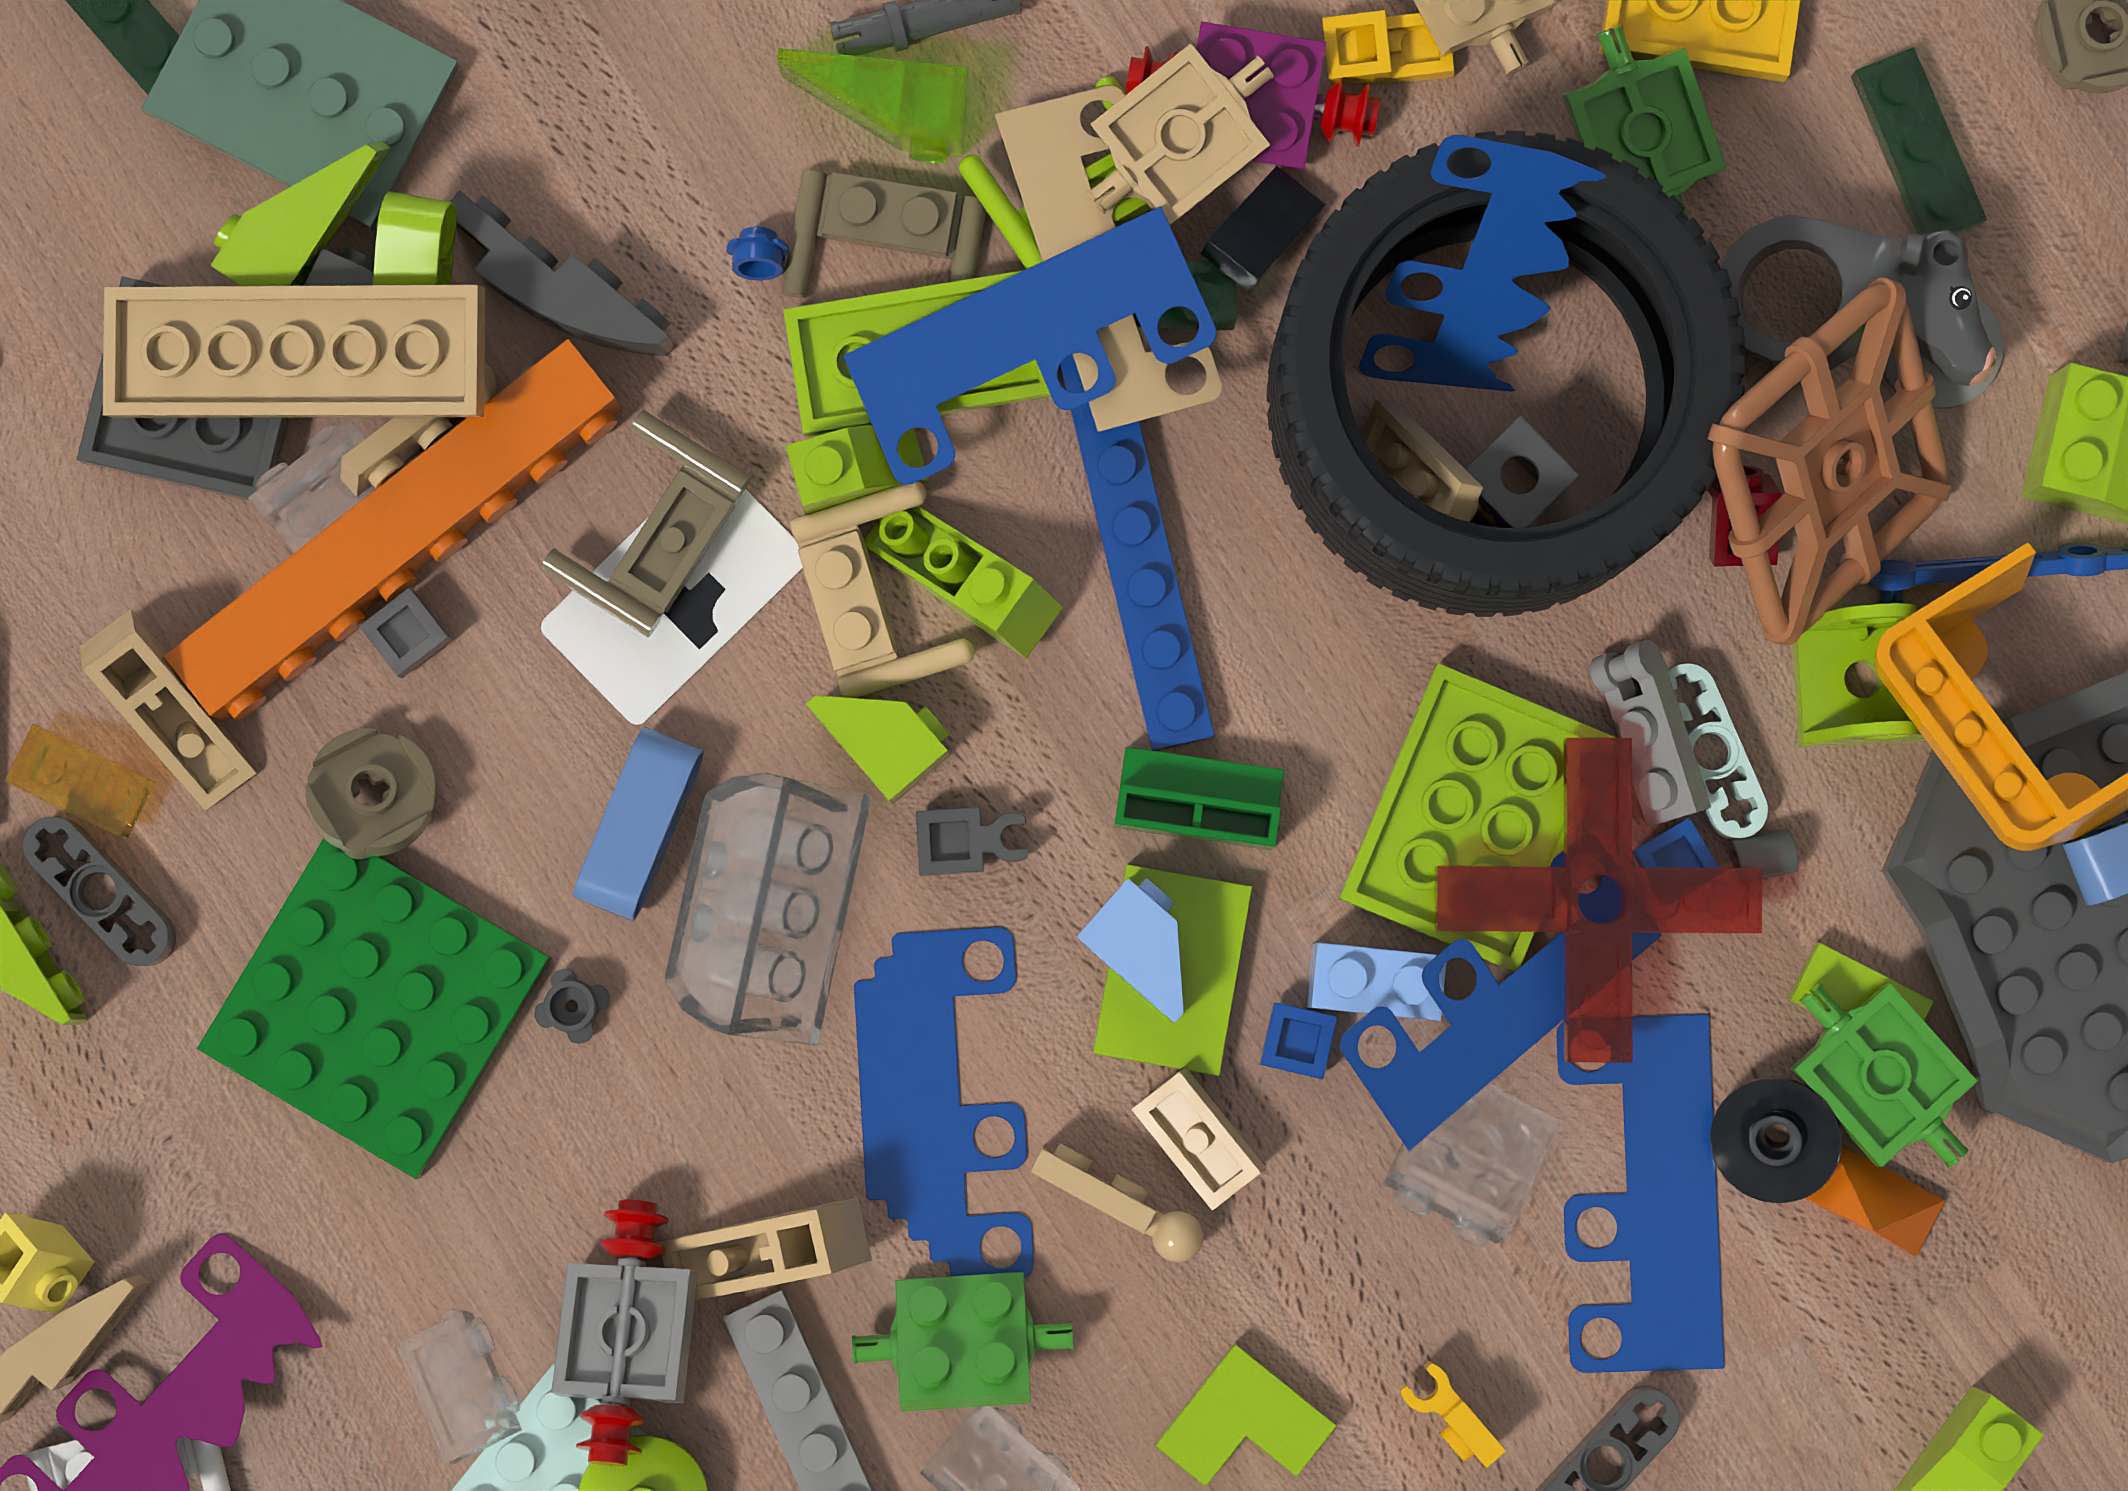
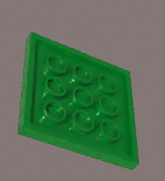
M323 838L197 1049L412 1178L420 1179L552 957L385 858L370 856L366 859H353L346 856L340 848L331 845Z

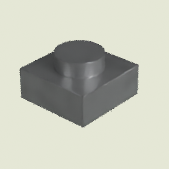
M410 587L359 626L394 673L400 678H404L452 640L417 593Z

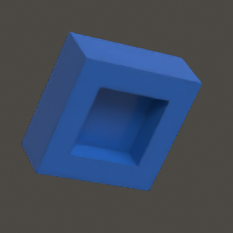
M1690 818L1681 820L1631 851L1663 906L1673 903L1723 873Z
M1273 1002L1259 1065L1323 1080L1337 1017Z

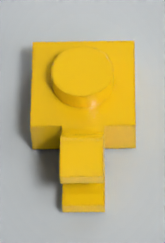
M1428 1361L1424 1368L1435 1380L1434 1391L1427 1397H1418L1403 1383L1399 1387L1401 1397L1409 1407L1418 1412H1436L1440 1414L1448 1425L1439 1434L1463 1462L1466 1463L1475 1455L1488 1468L1506 1450L1450 1386L1446 1373L1438 1365Z

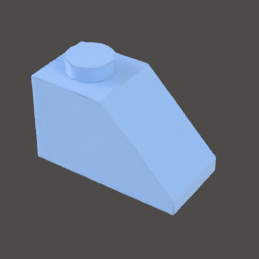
M1128 878L1080 932L1077 939L1175 1023L1184 1013L1177 920L1168 913L1175 903L1147 878L1139 886Z

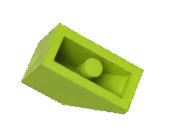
M872 425L846 427L785 445L802 506L807 515L902 484L895 479ZM913 428L905 432L900 438L898 455L907 466L920 468L925 465ZM926 477L919 482L922 484L928 483L929 479Z
M815 695L805 703L891 804H894L950 755L941 743L950 734L926 706L918 713H915L906 702L818 695Z

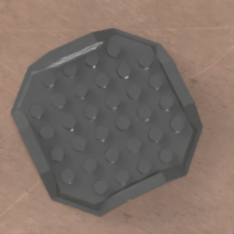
M2128 671L2002 721L2046 781L2058 774L2077 773L2091 779L2101 790L2128 773ZM1931 749L1915 788L1917 794L1903 827L1898 829L1881 871L1918 928L1968 1048L1973 1076L1978 1081L1975 1083L1979 1107L2020 1126L2028 1127L2061 1141L2062 1144L2104 1162L2114 1163L2128 1159V894L2102 903L2086 906L2062 843L2032 851L2016 850L2005 845L1995 835L1939 757ZM2128 809L2099 828L2127 818Z

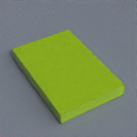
M1126 864L1123 883L1129 878L1134 884L1139 886L1147 878L1175 903L1168 913L1177 920L1184 1013L1173 1023L1108 966L1093 1054L1176 1069L1186 1067L1189 1071L1219 1076L1252 886Z

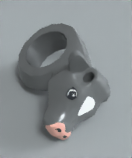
M1786 215L1775 217L1750 228L1730 246L1721 269L1727 270L1733 285L1729 290L1732 297H1737L1741 312L1737 319L1739 326L1744 328L1746 345L1742 348L1751 357L1772 365L1771 370L1785 359V350L1794 341H1777L1756 330L1747 320L1743 309L1744 287L1752 270L1767 256L1786 249L1809 250L1825 257L1838 271L1843 284L1842 302L1838 311L1878 278H1888L1902 284L1906 292V301L1910 308L1921 358L1937 366L1947 380L1955 385L1970 386L1984 383L1992 374L1997 364V353L1988 339L1981 320L1977 294L1968 267L1966 241L1951 230H1937L1921 235L1907 233L1905 238H1890L1820 219ZM1866 323L1827 356L1830 370L1850 359L1858 352Z

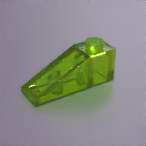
M778 48L777 62L784 79L899 151L910 152L909 157L911 159L924 163L938 164L947 162V156L962 157L969 93L968 67Z

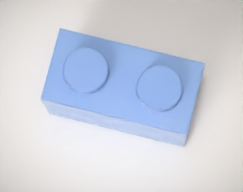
M1321 942L1312 944L1306 1008L1367 1014L1372 1009L1382 1006L1390 1009L1395 1017L1441 1021L1442 1012L1422 982L1424 967L1437 954ZM1446 963L1442 967L1439 975V983L1443 993Z

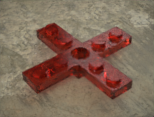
M1632 738L1563 739L1564 867L1436 866L1435 931L1564 932V1062L1633 1063L1632 933L1761 934L1762 868L1632 867ZM1593 876H1604L1611 879L1618 886L1621 893L1622 902L1619 913L1614 919L1604 924L1588 920L1581 913L1578 905L1580 887Z

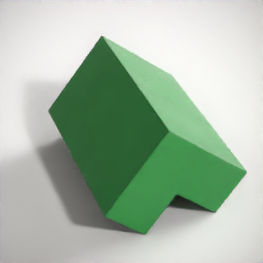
M1125 747L1114 828L1271 851L1276 845L1281 810L1279 802L1284 770Z

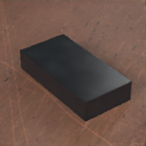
M1276 166L1208 239L1200 254L1250 293L1318 218L1326 204Z

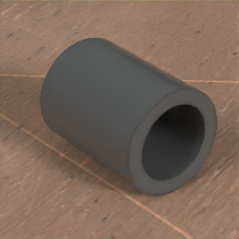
M1788 828L1731 840L1729 843L1731 863L1739 884L1798 872L1797 850L1793 836Z

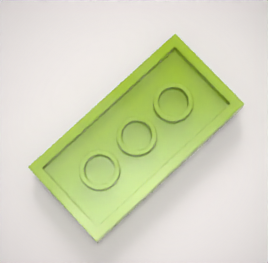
M1022 271L783 309L804 437L826 434L846 427L872 425L843 355ZM1033 360L936 405L939 414L944 415L1049 398L1051 394L1036 360Z

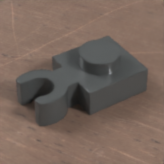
M980 807L916 811L920 876L984 872L983 854L994 853L1001 860L1012 863L1028 858L1027 849L1010 850L1001 841L1002 833L1007 827L1026 825L1024 815L1018 813L1004 814L998 817L992 825L981 826Z

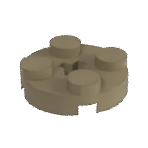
M2042 0L2040 2L2038 15L2035 20L2036 46L2042 61L2051 71L2054 81L2060 87L2068 90L2079 89L2088 93H2109L2128 86V0ZM2091 14H2100V19L2103 23L2113 22L2116 28V32L2107 37L2105 44L2097 42L2096 38L2090 37L2087 33L2086 27L2092 22Z
M354 729L335 737L318 752L313 761V768L308 776V783H306L307 809L318 833L331 845L340 848L346 856L353 859H366L370 856L389 855L413 843L423 833L426 826L431 823L435 811L436 780L429 759L412 740L399 734L398 738L390 734H380L378 729ZM369 779L370 783L374 786L385 783L389 790L382 794V803L375 806L370 805L368 802L361 804L355 799L360 794L358 783Z

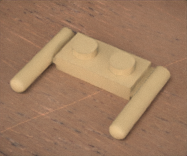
M919 481L910 485L901 484L790 520L791 530L799 547V557L833 669L838 676V686L842 697L859 698L969 663L974 658V647L965 638L898 658L897 655L899 652L863 533L858 525L922 505L926 500L927 493L924 485Z

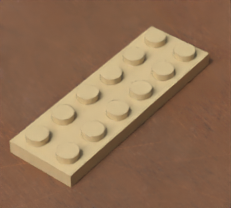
M482 286L104 287L103 416L112 418L484 417L485 288Z

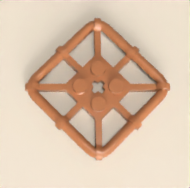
M1888 278L1874 280L1809 338L1800 337L1786 348L1785 359L1738 399L1723 415L1719 425L1715 423L1711 425L1707 439L1714 441L1712 448L1714 466L1732 525L1728 539L1733 554L1742 559L1763 633L1766 639L1772 643L1780 645L1794 644L1803 633L1808 631L1824 616L1825 612L1832 609L1858 583L1867 584L1878 575L1881 570L1880 563L1932 515L1941 500L1948 501L1952 485L1946 484L1948 477L1947 462L1932 400L1936 396L1934 379L1931 374L1924 371L1910 308L1906 301V292L1902 284ZM1866 323L1850 377L1835 391L1827 356ZM1892 348L1899 378L1894 386L1896 393L1883 404L1879 387ZM1801 381L1809 415L1780 441L1745 432L1755 420ZM1908 421H1910L1922 477L1900 472L1892 436ZM1740 449L1776 458L1785 494L1759 517L1756 514L1742 465ZM1895 488L1916 493L1902 509L1876 533L1872 534L1867 515ZM1794 526L1798 545L1780 598L1767 550ZM1843 538L1846 552L1840 558L1841 565L1818 585L1828 550Z

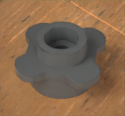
M570 969L558 970L551 977L552 988L547 992L544 1002L538 1004L535 1008V1019L541 1027L549 1028L553 1026L560 1031L566 1032L569 1040L573 1043H585L593 1037L594 1029L592 1024L599 1011L607 1008L610 1003L609 992L602 985L590 986L578 980L575 972ZM570 1000H575L578 1003V1009L573 1013L569 1012L566 1008Z

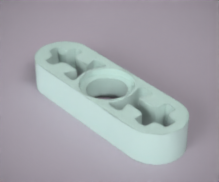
M1689 663L1677 665L1668 670L1673 689L1676 690L1678 688L1675 678L1679 676L1682 677L1686 684L1696 682L1701 690V694L1693 698V704L1698 716L1701 717L1711 710L1716 722L1701 724L1688 732L1692 748H1694L1696 740L1701 735L1715 734L1723 739L1728 749L1727 760L1721 768L1708 770L1698 764L1711 808L1702 811L1712 831L1722 838L1735 840L1752 836L1763 827L1767 819L1768 805L1711 674L1701 666ZM1684 702L1678 703L1684 723L1693 720L1687 705ZM1737 769L1741 781H1735L1728 785L1737 801L1748 799L1752 808L1751 811L1744 815L1746 825L1743 828H1740L1735 820L1726 822L1723 820L1720 810L1725 809L1729 805L1723 787L1717 788L1710 793L1705 781H1715L1724 778Z

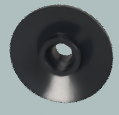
M1763 1077L1740 1085L1722 1101L1712 1122L1710 1143L1713 1158L1718 1169L1725 1179L1737 1190L1760 1201L1788 1203L1812 1195L1828 1182L1840 1159L1842 1135L1838 1119L1829 1105L1809 1086L1784 1077ZM1772 1124L1783 1125L1789 1131L1790 1137L1784 1142L1772 1141L1766 1134V1128Z

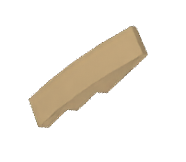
M141 1274L125 1278L63 1310L6 1349L0 1355V1423L11 1419L39 1382L51 1391L71 1384L146 1289L150 1281Z

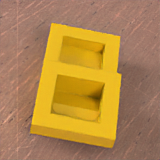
M1385 10L1322 18L1329 83H1335L1338 79H1342L1343 83H1392L1454 77L1453 54L1450 53L1442 57L1420 13L1386 17Z

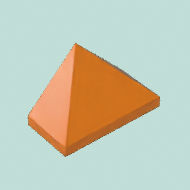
M1844 1146L1841 1149L1838 1165L1828 1182L1817 1192L1804 1198L1914 1257L1918 1256L1945 1202L1941 1197L1886 1168L1875 1166L1869 1159Z

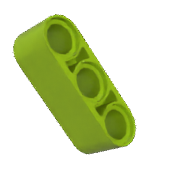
M393 191L387 192L382 201L378 217L372 285H451L457 222L454 202Z

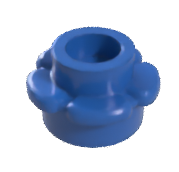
M748 227L740 232L739 238H734L728 242L726 252L732 255V271L737 276L748 280L763 281L774 279L781 275L783 261L785 260V255L789 254V247L785 241L777 238V233L772 229Z

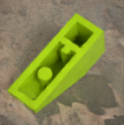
M382 141L366 144L244 212L242 216L236 213L233 214L215 238L214 245L220 248V251L211 263V266L239 286H302L308 278L321 249L328 247L391 150V147Z
M1972 1386L1894 1491H2003L2044 1437V1434L1992 1394Z

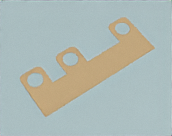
M1104 86L995 114L1042 262L1116 228L1112 213L1117 203L1110 207L1105 214L1096 205L1115 189L1107 191L1095 202L1086 193L1091 191V187L1080 156L1109 148L1101 138L1093 137L1083 129L1080 122V114L1083 108L1093 101L1101 100L1112 105L1116 104L1125 96L1118 87ZM1134 190L1119 200L1130 197L1139 198L1145 201L1151 210L1156 209L1149 200L1135 193ZM1133 314L1096 331L1116 377L1115 385L1109 393L1088 402L1098 432L1212 402L1220 396L1222 383L1209 347L1189 355L1200 361L1205 368L1206 382L1204 386L1194 394L1183 395L1173 391L1166 382L1165 370L1168 364L1158 361L1152 351L1145 353ZM1188 341V342H1185V343H1181V344H1177V345H1173V346H1174V347L1184 346V345L1189 344L1191 341ZM1075 353L1073 357L1084 390L1087 391L1093 387L1098 378V367L1090 356L1083 353Z

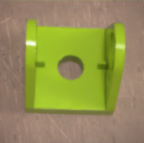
M1904 603L1871 604L1827 611L1818 622L1792 644L1798 747L1926 742L1922 734L1879 678L1874 665V657L1881 636L1890 627L1918 611L1919 608L1916 605ZM1853 663L1866 664L1876 675V689L1868 698L1856 697L1846 688L1845 673Z

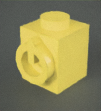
M5 1212L0 1219V1302L2 1304L59 1314L94 1264L93 1259L63 1225L34 1219L27 1214Z

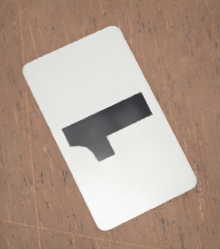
M746 489L734 505L736 507L667 613L664 612L658 626L650 637L647 638L575 591H572L541 623L543 635L632 724L639 725L646 722L803 568L798 553L799 547L794 537ZM646 520L592 573L608 582Z

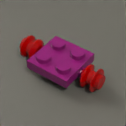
M1201 21L1196 50L1211 69L1229 80L1258 55L1265 65L1249 77L1246 82L1251 81L1267 67L1274 75L1273 79L1267 81L1244 100L1250 119L1270 144L1252 162L1304 170L1312 121H1319L1320 115H1322L1320 128L1327 142H1331L1339 131L1352 133L1356 147H1359L1362 135L1374 136L1380 99L1369 97L1370 84L1367 83L1359 95L1346 93L1342 79H1338L1327 89L1325 102H1322L1323 95L1317 94L1326 42ZM1146 46L1143 58L1131 57L1125 95L1177 55L1178 52L1173 51L1166 62L1154 61L1149 46Z

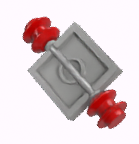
M619 1200L618 1210L604 1212V1217L614 1222L616 1228L615 1236L601 1240L600 1245L613 1257L619 1258L618 1266L567 1263L551 1393L560 1397L602 1399L601 1403L605 1404L594 1405L580 1414V1418L592 1425L590 1439L577 1443L576 1448L589 1451L588 1462L592 1464L627 1466L628 1455L642 1454L640 1448L630 1443L631 1429L644 1425L646 1420L633 1408L624 1407L629 1406L630 1401L684 1403L698 1273L691 1269L645 1267L646 1262L644 1261H649L665 1252V1247L653 1240L654 1230L656 1227L667 1224L669 1221L668 1217L656 1214L657 1204L649 1201Z

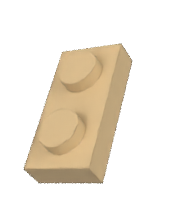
M1186 1067L1179 1070L1131 1109L1211 1210H1214L1257 1177L1266 1167Z

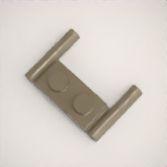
M804 169L801 176L781 294L796 298H806L817 237L953 259L949 282L975 278L986 210L977 197L957 196V192L832 172V175L817 170Z
M642 410L634 420L630 431L682 463L683 466L679 469L624 554L608 582L555 548L548 553L540 570L648 638L658 626L664 612L667 613L729 518L736 507L734 505L747 488L751 477L652 414Z

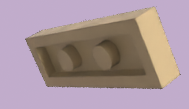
M1376 400L1362 436L1384 470L1415 498L1433 509L1456 519L1467 522L1471 521L1476 514L1483 486L1399 404Z

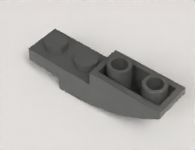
M459 190L449 201L454 202L456 206V226L488 252L474 268L475 272L484 283L513 305L558 330L603 347L636 354L668 356L675 348L670 337L664 332L671 323L644 299H641L634 306L619 294L617 290L623 282L596 258H593L586 265L572 253L555 272L552 269L559 261L533 237L529 236L522 244L505 230L511 222L510 218L485 196L482 195L474 203Z

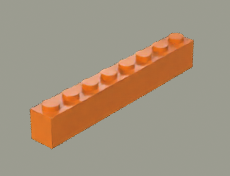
M565 340L484 404V417H467L163 657L209 716L223 721L228 720L231 716L235 721L247 717L265 702L266 696L263 694V691L281 677L285 681H290L305 672L317 659L313 652L332 637L338 642L356 632L359 626L367 620V617L363 614L366 610L382 598L386 602H390L407 588H411L417 581L413 573L433 558L437 563L442 562L460 550L467 542L464 533L483 518L487 523H491L506 514L517 503L514 494L534 479L537 484H541L557 474L567 463L564 455L583 440L587 445L593 444L609 433L617 424L614 415L620 412L623 407L570 340Z

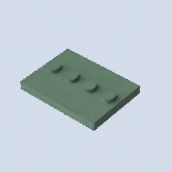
M199 0L141 109L145 114L287 187H291L366 144L377 141L384 142L391 147V150L347 216V218L373 231L378 221L381 204L388 191H394L450 85L459 64L457 60L342 0Z

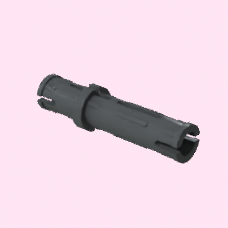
M896 0L883 3V10L829 23L833 41L854 35L860 36V38L836 44L835 48L839 61L844 62L847 61L846 59L892 46L895 52L908 49V42L1012 14H1022L1020 0H917L900 6L897 5Z

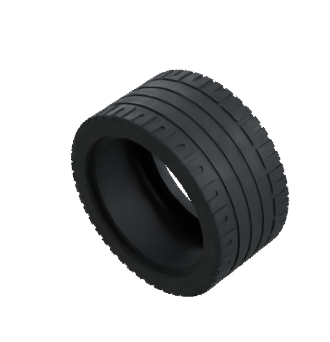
M1506 130L1504 135H1496L1495 131L1479 132L1475 134L1474 138L1553 152L1596 169L1607 176L1599 181L1577 182L1572 187L1562 189L1559 194L1577 212L1576 216L1566 220L1545 222V225L1563 241L1569 257V264L1593 280L1620 311L1631 330L1643 366L1646 387V410L1641 438L1627 473L1610 497L1581 514L1542 526L1497 528L1473 524L1433 509L1400 486L1384 470L1360 433L1352 413L1345 378V344L1351 317L1370 291L1387 275L1393 272L1399 263L1410 261L1421 254L1439 247L1474 241L1492 193L1436 182L1431 176V169L1440 147L1436 143L1418 149L1416 155L1412 157L1405 155L1390 164L1389 169L1385 172L1379 170L1366 180L1361 189L1356 188L1344 199L1340 211L1335 209L1325 221L1322 230L1316 234L1309 245L1305 259L1301 260L1295 274L1273 343L1268 369L1267 402L1270 403L1267 417L1269 430L1272 432L1271 443L1275 458H1280L1281 465L1279 471L1284 484L1289 485L1291 489L1290 497L1298 511L1301 509L1306 515L1305 522L1314 534L1319 533L1324 539L1323 544L1334 555L1338 553L1345 559L1343 564L1356 574L1361 572L1368 577L1366 581L1379 589H1382L1384 586L1393 591L1391 595L1406 602L1412 599L1419 602L1418 606L1434 611L1439 607L1446 609V613L1462 616L1466 613H1473L1475 617H1493L1496 613H1503L1504 617L1521 615L1527 611H1532L1533 613L1546 610L1557 602L1560 605L1565 604L1601 587L1658 545L1683 522L1682 519L1694 510L1701 501L1704 492L1710 488L1715 480L1717 473L1712 451L1714 441L1707 439L1712 423L1719 425L1723 415L1745 392V386L1741 385V381L1746 375V356L1742 355V347L1746 344L1744 328L1739 326L1737 319L1741 315L1737 297L1731 296L1729 289L1733 285L1727 270L1721 269L1717 262L1720 259L1718 252L1712 242H1706L1702 236L1705 231L1694 217L1689 219L1683 212L1686 207L1674 195L1669 198L1661 191L1664 186L1650 175L1646 179L1637 173L1638 167L1624 159L1622 162L1611 158L1613 153L1599 147H1595L1592 150L1584 147L1585 142L1568 137L1565 141L1555 139V134L1537 132L1535 136L1525 135V131ZM1476 148L1458 149L1447 159L1448 169L1454 175L1462 178L1479 177L1485 174L1491 166L1490 157L1484 151Z

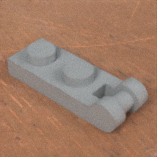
M1645 639L1629 645L1622 655L1617 652H1609L1594 658L1590 664L1591 678L1598 690L1605 694L1646 826H1654L1711 808L1662 652L1657 644L1652 640ZM1632 678L1639 682L1642 695L1637 696Z

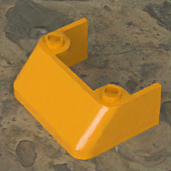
M2029 543L2024 544L1890 627L1881 636L1874 657V665L1879 678L1995 835L2005 845L2021 851H2032L2083 837L2128 809V773L2101 790L2091 779L2077 773L2058 774L2046 781L1971 681L1982 671L1988 656L1987 641L1973 622V619L2023 589L2036 554Z

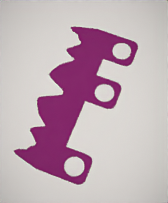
M218 1234L210 1238L186 1264L180 1276L182 1286L218 1319V1322L142 1405L107 1372L99 1369L88 1372L59 1403L56 1410L58 1423L94 1456L64 1491H190L189 1483L177 1452V1440L179 1438H191L224 1448L233 1447L239 1437L245 1413L242 1380L247 1379L261 1384H272L275 1381L273 1348L278 1344L290 1345L297 1341L310 1348H322L319 1335L294 1295L230 1236ZM226 1253L234 1257L239 1264V1280L236 1286L229 1292L220 1295L211 1294L200 1283V1268L203 1262L211 1255ZM91 1389L106 1390L113 1396L116 1403V1413L112 1422L104 1429L98 1431L84 1429L79 1425L75 1417V1407L78 1399ZM12 1456L0 1468V1485L6 1478L12 1475L23 1474L34 1481L38 1491H63L27 1456Z

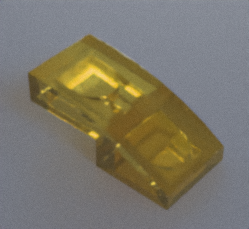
M32 724L5 779V782L125 839L129 838L156 782L110 758L94 753L35 724Z

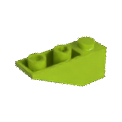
M919 506L880 518L865 538L866 547L869 551L982 631L1026 659L1063 608L1032 577Z
M0 863V989L62 1025H81L89 1020L80 1004L85 1002L84 993L77 981L67 970L58 971L47 953V950L52 947L47 932L35 917L31 915L27 918L25 917L13 896L19 893L17 884L8 870Z

